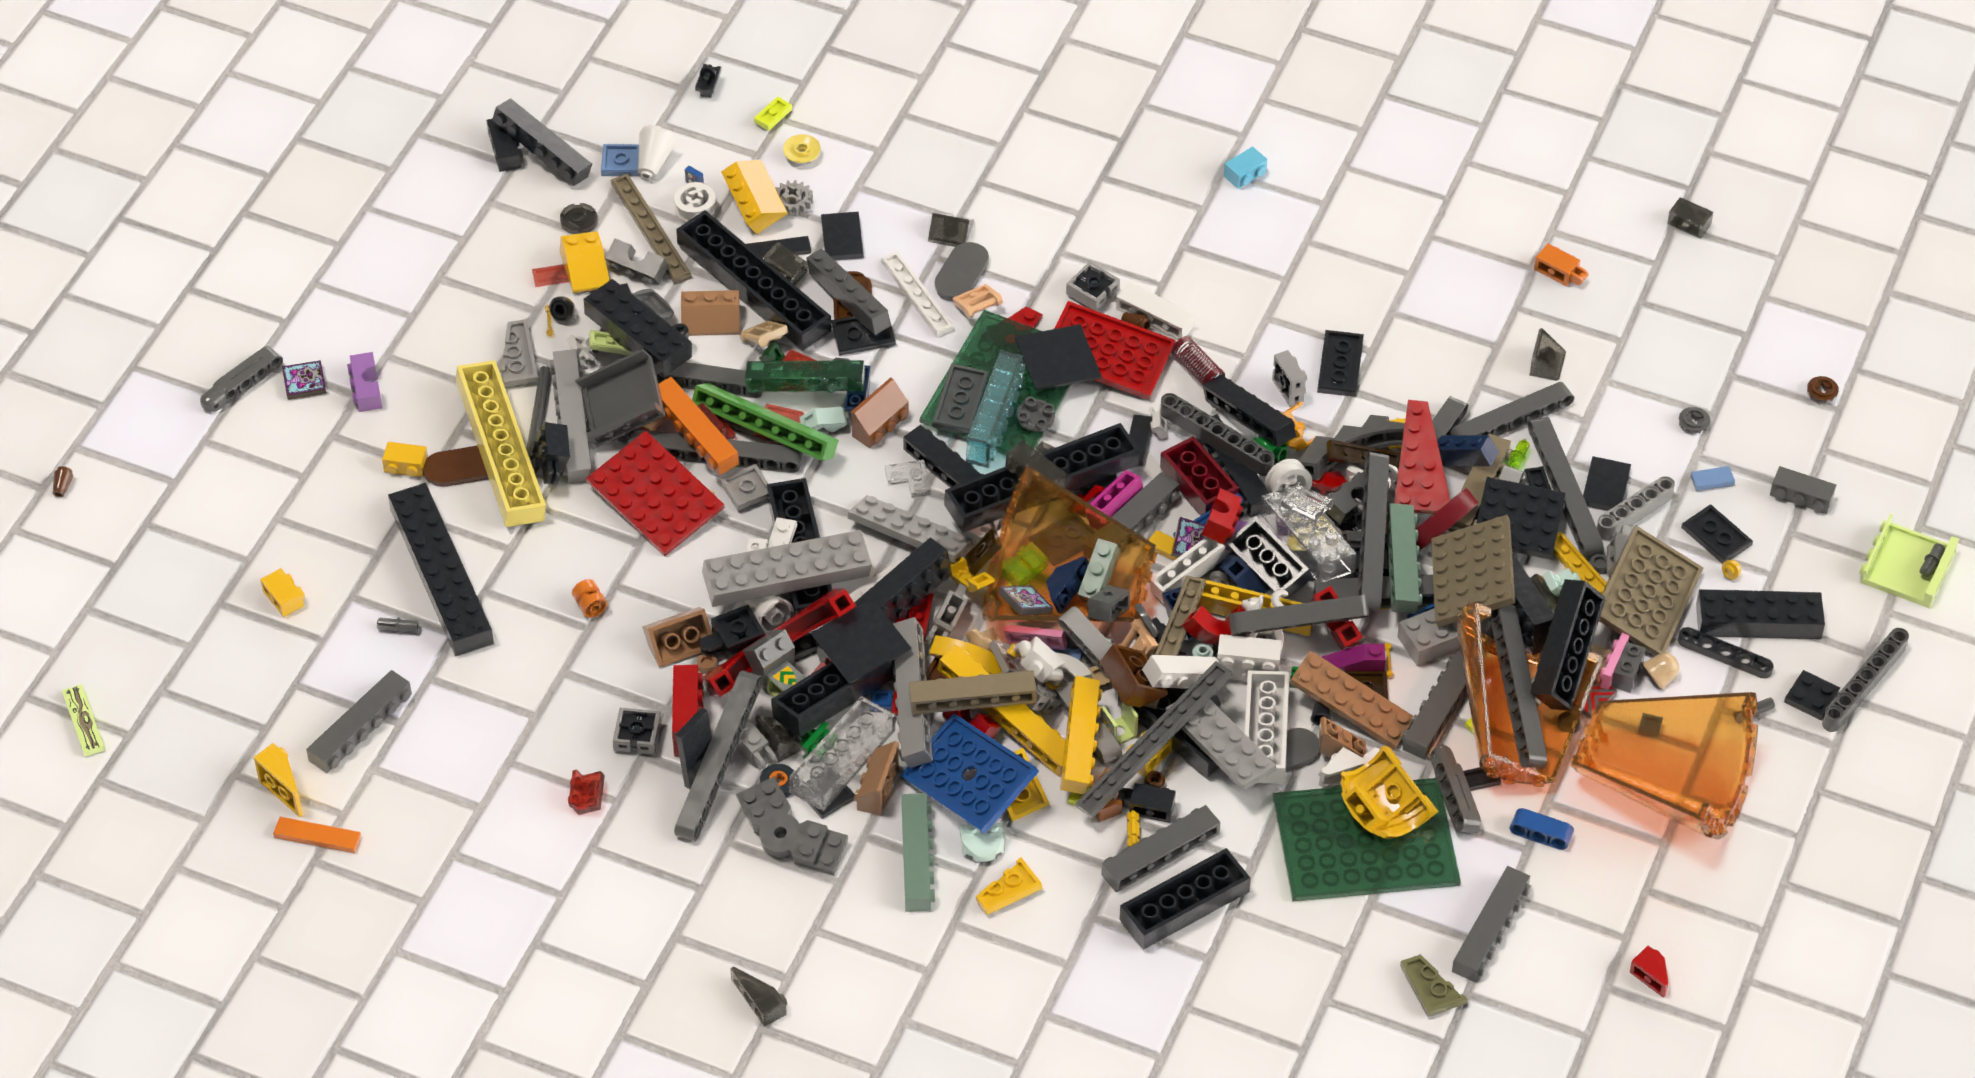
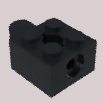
M544 422L542 428L537 431L536 439L531 442L530 452L533 453L532 467L535 476L543 478L544 484L551 483V485H557L560 475L570 458L567 425Z
M747 604L711 618L712 634L700 639V650L706 657L723 652L728 660L763 637L765 632Z

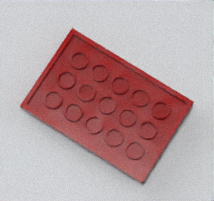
M1067 301L1054 329L1081 324L1102 375V378L1094 380L1150 400L1176 340Z
M646 430L586 477V482L664 557L725 508L721 500Z

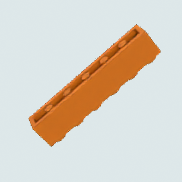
M670 377L659 383L665 418L673 422L675 429L684 435L689 445L692 444L695 447L697 454L707 461L709 468L715 470L720 476L739 465L737 450L675 380Z

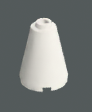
M644 126L639 133L638 173L647 180L656 177L676 142L675 135L669 130L667 132L662 131L660 126Z
M776 595L742 601L744 605L748 604L765 635L790 619L791 613L794 614L792 604Z

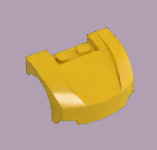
M1382 746L1379 752L1362 767L1354 771H1342L1341 786L1343 792L1341 794L1351 815L1366 830L1382 838L1391 839L1417 829L1439 811L1429 798L1419 790L1401 766V761L1392 749Z

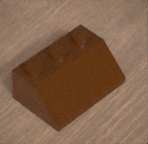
M1113 644L1101 659L1100 664L1123 704L1140 708L1167 696L1168 691L1166 688L1152 687L1142 669L1149 660L1144 651Z

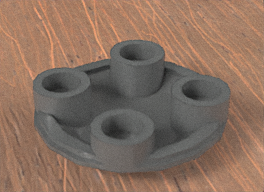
M1027 397L1025 402L1021 403L1017 408V421L1023 428L1029 431H1044L1054 423L1055 408L1052 404L1043 400Z

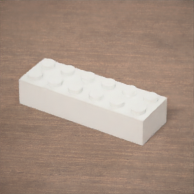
M1248 670L1245 735L1276 765L1275 772L1257 783L1285 784L1289 704V672Z

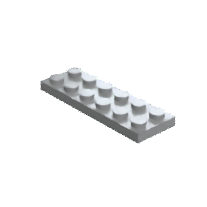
M866 495L848 512V519L917 548L931 537L948 550L949 561L953 563L972 544V538L962 533L952 531L946 526L933 523L929 519L916 516L910 511H904L893 504L885 503L873 496Z
M1210 699L1181 728L1242 791L1276 771V765ZM1171 704V705H1169L1168 707H1166V711H1167L1173 704Z

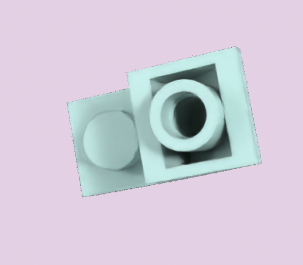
M843 407L815 408L800 417L801 424L815 430L825 428L831 433L848 424Z
M1569 568L1556 575H1553L1550 571L1542 574L1550 591L1555 596H1560V590L1565 579L1581 580L1578 573H1573Z

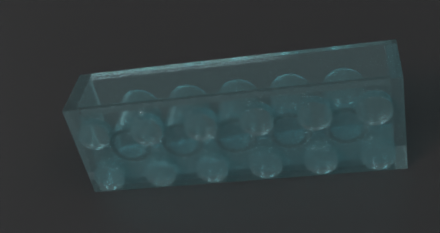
M1000 350L967 437V463L989 468L991 461H995L997 456L996 447L1001 446L1003 439L1002 431L1006 432L1008 426L1007 418L1011 417L1014 406L1012 404L1013 402L1016 403L1019 397L1018 388H1022L1024 384L1025 364H1023V355Z

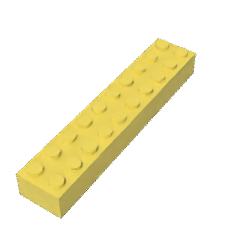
M496 361L457 366L456 384L505 527L544 521L546 504Z

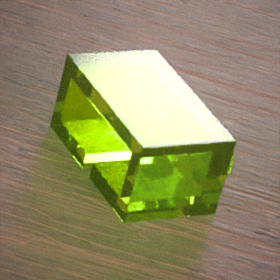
M1030 542L1027 546L1023 545L1019 548L1017 556L1009 557L1002 564V576L1012 586H1025L1048 566V557L1033 542Z

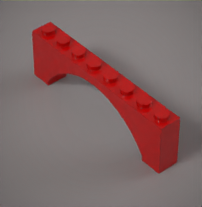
M833 589L773 630L785 629L793 643L816 628L841 617L856 607L846 589ZM743 650L703 676V685L710 696H723L733 689L738 674L741 671L749 673L753 671Z

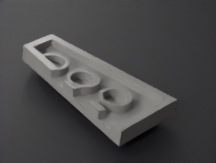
M527 319L507 323L503 364L501 366V378L504 387L538 382Z

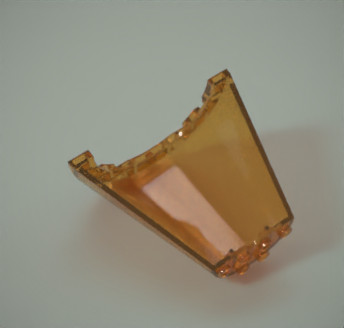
M1026 466L1020 475L1019 484L1016 483L1001 523L1002 527L999 537L1001 548L990 561L987 574L992 576L995 582L987 585L986 592L983 594L982 618L984 621L1058 622L1057 620L1064 613L1075 606L1090 622H1105L1088 617L1087 602L1081 601L1078 592L1064 611L1059 614L1050 598L1046 584L1047 579L1056 567L1083 556L1087 557L1088 561H1090L1098 538L1116 543L1121 550L1109 585L1130 590V609L1111 622L1141 620L1134 605L1142 604V601H1146L1148 590H1145L1146 583H1150L1153 571H1150L1151 564H1154L1156 561V545L1038 471ZM1032 585L1054 608L1052 614L1019 615L999 595L1000 586Z
M1477 602L1471 603L1462 609V614L1458 613L1456 628L1479 766L1486 772V776L1491 778L1499 777L1505 784L1521 783L1532 784L1535 787H1544L1545 784L1553 783L1602 664L1603 656L1592 651L1589 652L1572 711L1553 710L1542 702L1540 705L1536 703L1547 753V764L1542 770L1535 767L1523 768L1519 762L1495 641L1486 634L1481 633L1480 622L1491 616V608ZM1525 651L1532 679L1536 675L1542 652L1533 655Z
M1742 692L1599 701L1596 709L1592 711L1590 723L1585 727L1584 733L1586 737L1579 741L1576 755L1572 756L1571 767L1577 773L1710 839H1721L1728 834L1727 826L1733 827L1741 812L1748 792L1745 780L1746 777L1752 776L1758 736V724H1753L1754 716H1757L1758 713L1756 693Z

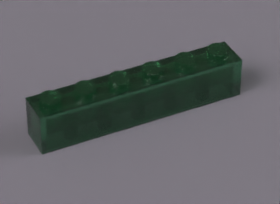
M864 360L747 361L745 383L747 392L864 391L866 371Z

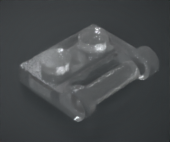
M1300 484L1281 500V507L1313 521H1316L1326 510H1331L1334 505V499L1320 496L1307 490L1305 486Z

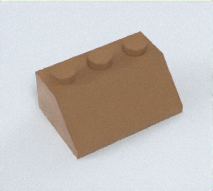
M739 290L682 291L681 324H685L688 327L689 336L740 335Z
M701 607L642 626L648 647L658 667L701 653L700 639L712 634L705 609Z
M896 741L875 748L873 755L868 757L866 764L868 769L866 773H862L861 787L856 790L854 795L858 811L882 815L899 769V742Z

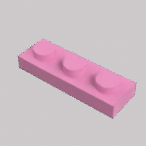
M1006 625L1004 629L1008 644H1017L1023 640L1031 642L1037 636L1050 649L1066 650L1067 647L1064 631L1019 625Z
M1622 633L1619 640L1615 639L1611 650L1613 653L1608 654L1605 662L1607 666L1606 668L1602 667L1599 674V679H1602L1600 688L1609 689L1614 670L1626 643L1629 641L1630 635Z

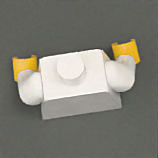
M1037 636L1031 642L1023 640L1017 644L1012 643L1006 652L1007 654L1013 656L1014 659L1020 654V664L1027 671L1034 670V677L1043 683L1048 680L1044 684L1046 687L1054 690L1061 686L1060 682L1064 674L1060 668L1065 661Z

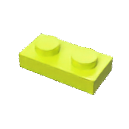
M777 96L754 117V123L769 131L792 110V104Z

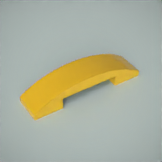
M961 556L954 563L950 562L952 571L950 578L959 585L961 583L966 586L967 591L975 592L995 582L994 578L986 572L977 573L975 576L972 575L968 570L966 559Z
M935 636L928 655L940 659L957 644L961 649H965L972 659L981 663L989 674L1002 673L993 652L961 640Z

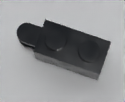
M1135 783L1133 789L1122 788L1118 792L1117 799H1121L1122 807L1129 808V812L1135 811L1142 818L1168 823L1171 821L1175 806V790Z

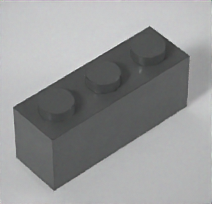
M1779 466L1772 482L1770 496L1827 514L1834 498L1837 484Z

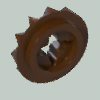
M1817 376L1808 382L1807 392L1810 393V398L1814 397L1816 401L1823 400L1825 403L1827 400L1833 401L1834 397H1837L1839 387L1833 379ZM1821 386H1822L1823 390L1825 391V393H1823L1821 390H1819Z

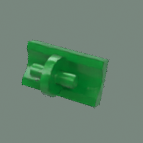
M823 722L817 729L814 728L801 736L800 744L805 753L803 759L808 761L812 757L820 761L825 754V748L821 745L824 743L832 747L836 743V734L829 730L828 723Z

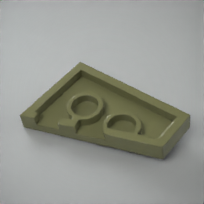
M1421 954L1401 961L1400 966L1427 1017L1467 1004L1468 998L1463 994L1460 995L1454 989V985L1444 980L1438 974V970Z

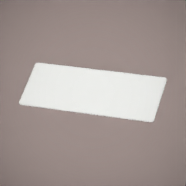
M1146 452L1144 464L1139 466L1149 479L1153 480L1163 471L1152 454Z

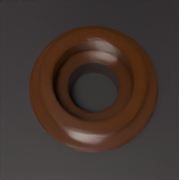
M1151 771L1145 776L1144 784L1163 788L1165 778L1160 772Z

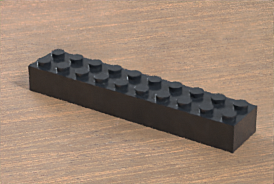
M706 210L676 229L677 244L730 290H739V297L767 321L787 325L789 333L784 334V336L802 351L832 331L830 314Z
M1118 423L945 490L944 506L961 532L965 533L1138 466L1140 450L1123 425Z
M426 482L388 494L392 515L455 657L494 644L492 628Z

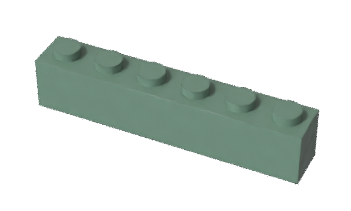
M1390 503L1386 513L1391 612L1415 614L1418 606L1422 604V594H1419L1421 578H1418L1420 562L1417 561L1419 546L1416 545L1418 530L1415 529L1417 514H1414V505Z
M926 793L901 794L905 912L931 911V902H935V889L930 890V885L934 884V872H930V867H934L933 854H929V849H933L932 836L928 837V832H932V819L927 818V814H931V802H927Z

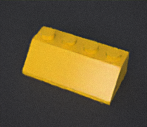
M761 160L736 161L721 171L746 224L756 234L788 214Z

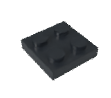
M1803 670L1786 695L1784 703L1822 720L1826 708L1838 695L1840 687Z

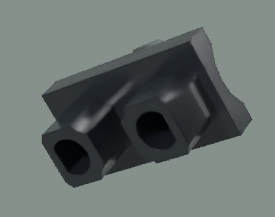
M703 64L695 85V91H699L700 96L708 98L712 96L721 73V66L713 67L710 64Z

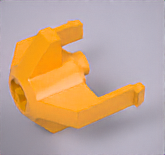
M1303 401L1296 402V405L1282 412V414L1291 418L1295 423L1296 437L1286 442V444L1297 451L1303 450L1314 440L1312 438L1305 442L1303 438V430L1306 429L1303 422L1296 421L1291 413L1304 404Z

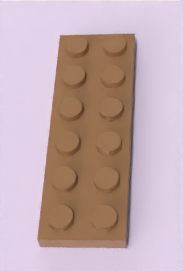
M1311 650L1289 682L1393 750L1399 744L1404 731L1409 728L1413 715Z

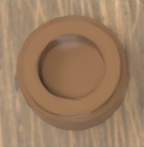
M714 655L709 657L699 656L697 659L699 671L707 674L718 667L717 658Z

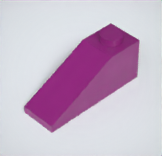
M1361 644L1324 655L1322 658L1344 672L1385 671V644Z

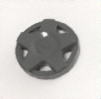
M1142 604L1134 605L1146 628L1149 629L1154 638L1158 637L1159 631Z

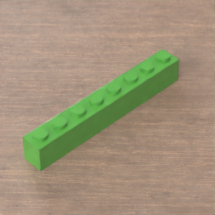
M709 383L696 385L692 401L698 407L821 461L834 458L838 439Z

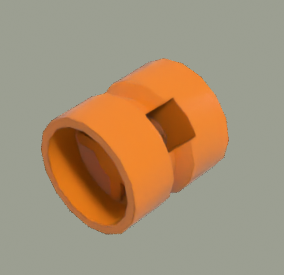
M585 579L580 581L572 589V596L586 617H596L607 608V601L594 580Z

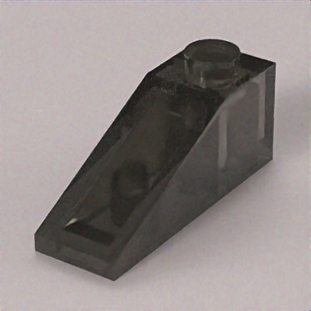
M736 967L730 968L731 981L764 1027L787 1015V1000L782 993H778L775 987Z

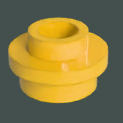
M1727 560L1722 564V572L1726 578L1735 580L1741 573V566L1735 560Z

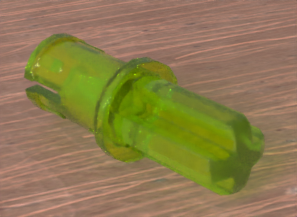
M1526 439L1518 442L1506 466L1519 469L1521 463L1525 461V455L1530 447V443Z

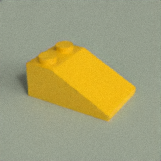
M598 231L560 237V255L573 293L597 290L609 281L603 246Z
M272 743L254 757L258 780L300 818L303 814L298 790L288 761V754L285 749L279 748Z
M1024 748L1014 751V753L1030 763ZM1037 776L1030 781L1005 810L1012 822L1050 805Z

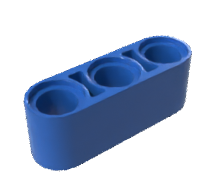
M1524 808L1516 810L1509 827L1510 831L1517 836L1559 850L1567 849L1574 833V828L1569 823Z

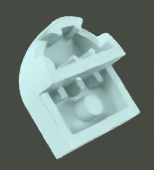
M1002 822L994 823L985 835L969 824L960 825L962 853L964 856L970 855L974 861L985 862L994 860L995 855L998 853L1003 854L1004 836Z

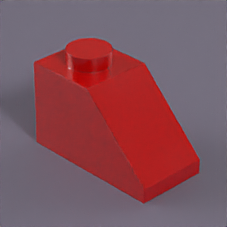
M1647 945L1632 960L1629 973L1661 997H1664L1668 988L1665 957L1658 950Z

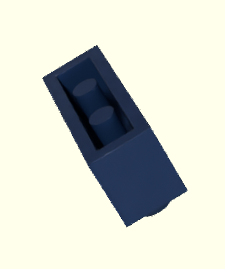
M1441 435L1437 442L1443 466H1491L1499 453L1489 435Z

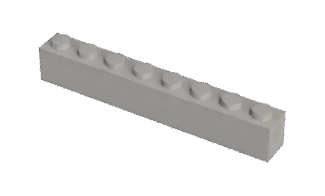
M576 349L554 351L553 360H550L551 372L555 371V374L552 375V384L557 386V389H553L554 400L559 401V404H555L556 416L561 417V419H557V424L567 425L570 458L563 469V474L568 476L569 484L586 482V477L592 472L581 387L575 382V380L580 378Z
M915 617L893 624L911 647V650L894 659L895 665L893 666V672L896 676L894 688L897 693L895 704L898 709L896 719L900 732H898V740L901 744L899 756L902 761L906 762L909 768L933 761L929 713L912 715L909 682L927 681L923 628Z

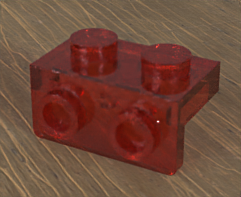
M704 403L698 405V408L726 439L731 440L736 437L735 432L720 416L712 413Z
M577 769L572 771L568 804L578 815L601 810L605 778L601 771L582 775Z

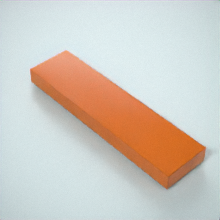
M279 817L273 832L274 838L355 853L361 838V832L285 817Z

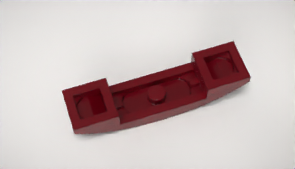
M1467 487L1415 528L1418 530L1416 545L1419 546V551L1432 542L1431 538L1444 533L1479 503Z

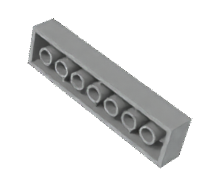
M857 530L707 559L703 562L702 574L711 605L715 607L870 576L872 563L862 531Z

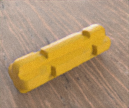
M1135 811L1127 813L1128 847L1140 841L1139 813Z

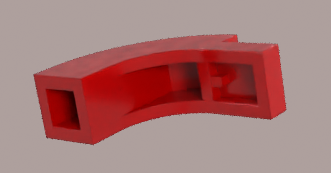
M1241 605L1235 610H1233L1231 613L1242 612L1245 610ZM1203 606L1193 611L1182 624V627L1190 635L1207 644L1218 645L1220 634L1231 635L1229 618L1227 617L1225 621L1219 620L1212 616Z

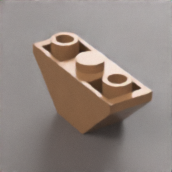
M1324 716L1320 718V753L1331 759L1334 753H1338L1344 747L1358 756L1364 757L1366 754L1365 741Z

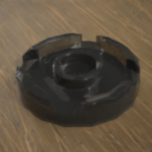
M580 203V205L570 204L560 213L562 229L572 235L588 233L594 230L598 222L596 210L591 205Z

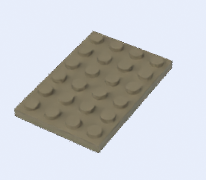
M1507 515L1431 538L1435 622L1438 627L1515 604L1510 519Z
M1635 525L1602 592L1606 599L1599 622L1620 635L1622 633L1630 635L1629 640L1646 648V651L1654 656L1665 653L1704 567Z

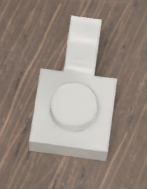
M570 334L566 339L570 350L576 349L578 365L587 368L586 359L594 360L591 354L592 350L587 346L585 338Z
M1150 407L1149 412L1153 419L1150 424L1153 433H1156L1160 440L1168 438L1167 422L1161 416L1160 408L1155 412L1154 408Z

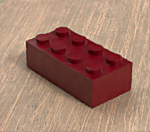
M1194 436L1161 452L1160 468L1167 476L1180 484L1179 490L1200 515L1211 510L1220 488L1234 495L1239 493V487Z

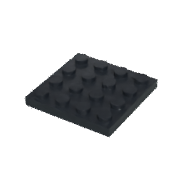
M1487 477L1477 523L1507 515L1510 519L1512 552L1552 560L1565 493Z

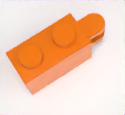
M1549 243L1536 256L1534 270L1566 287L1570 282L1581 285L1589 276L1588 272L1580 267V259Z

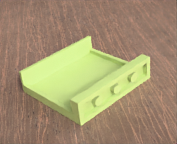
M1890 514L1888 520H1883L1879 530L1881 534H1877L1874 539V549L1870 548L1866 557L1868 562H1863L1859 574H1862L1860 583L1930 608L1956 552L1959 539L1951 536L1949 543L1891 523L1893 514ZM1934 544H1942L1945 547V552L1940 559L1938 567L1934 568L1931 575L1923 577L1919 570L1925 562V556L1930 553Z

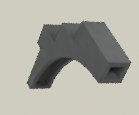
M1370 415L1362 427L1343 425L1335 438L1316 436L1299 461L1310 473L1313 480H1320L1329 469L1339 463L1327 460L1328 440L1331 439L1373 448L1402 445L1405 423L1389 421V416Z

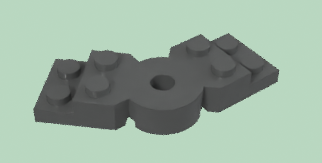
M774 777L736 794L754 832L759 833L763 850L769 856L784 859L791 855L794 864L835 875L849 839L848 835L829 830L827 825L809 820L799 823L792 816L791 806ZM779 834H785V835H786V836L783 837V838H777V836H778Z

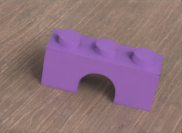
M373 352L350 355L351 363L347 364L349 375H353V378H350L351 390L356 391V393H352L354 405L358 404L359 412L382 408L378 381L367 382L377 379Z

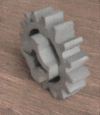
M787 180L785 185L780 183V188L775 187L789 216L792 213L798 216L800 211L806 213V208H811L813 191L810 190L809 185L804 186L803 181L798 184L797 180H794L793 183Z

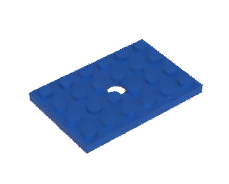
M953 714L931 739L933 761L912 768L907 766L900 774V777L985 835L1037 775L1039 770L958 715ZM976 769L975 777L966 781L963 777L964 773L967 770L972 771Z

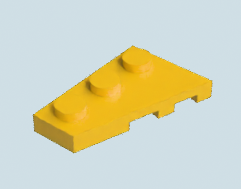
M1020 857L1016 861L1015 866L1003 872V876L1000 879L991 882L976 895V902L988 915L1042 890V883L1023 858Z

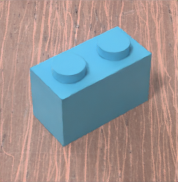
M1252 146L1224 163L1223 176L1239 189L1267 172V158Z

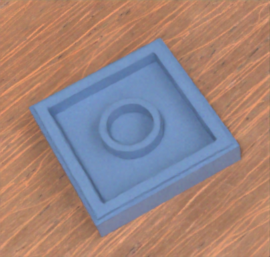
M603 144L601 176H622L627 173L629 176H639V144Z

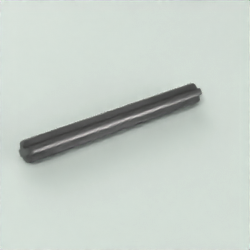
M542 366L539 372L526 449L530 460L533 459V453L530 452L531 442L536 439L537 431L542 428L551 374L549 366Z

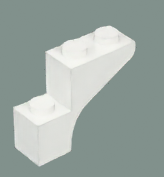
M1343 747L1338 753L1332 755L1327 765L1321 767L1318 774L1320 776L1319 786L1329 788L1341 784L1342 771L1349 772L1362 767L1380 749L1374 747L1370 753L1367 752L1362 758Z

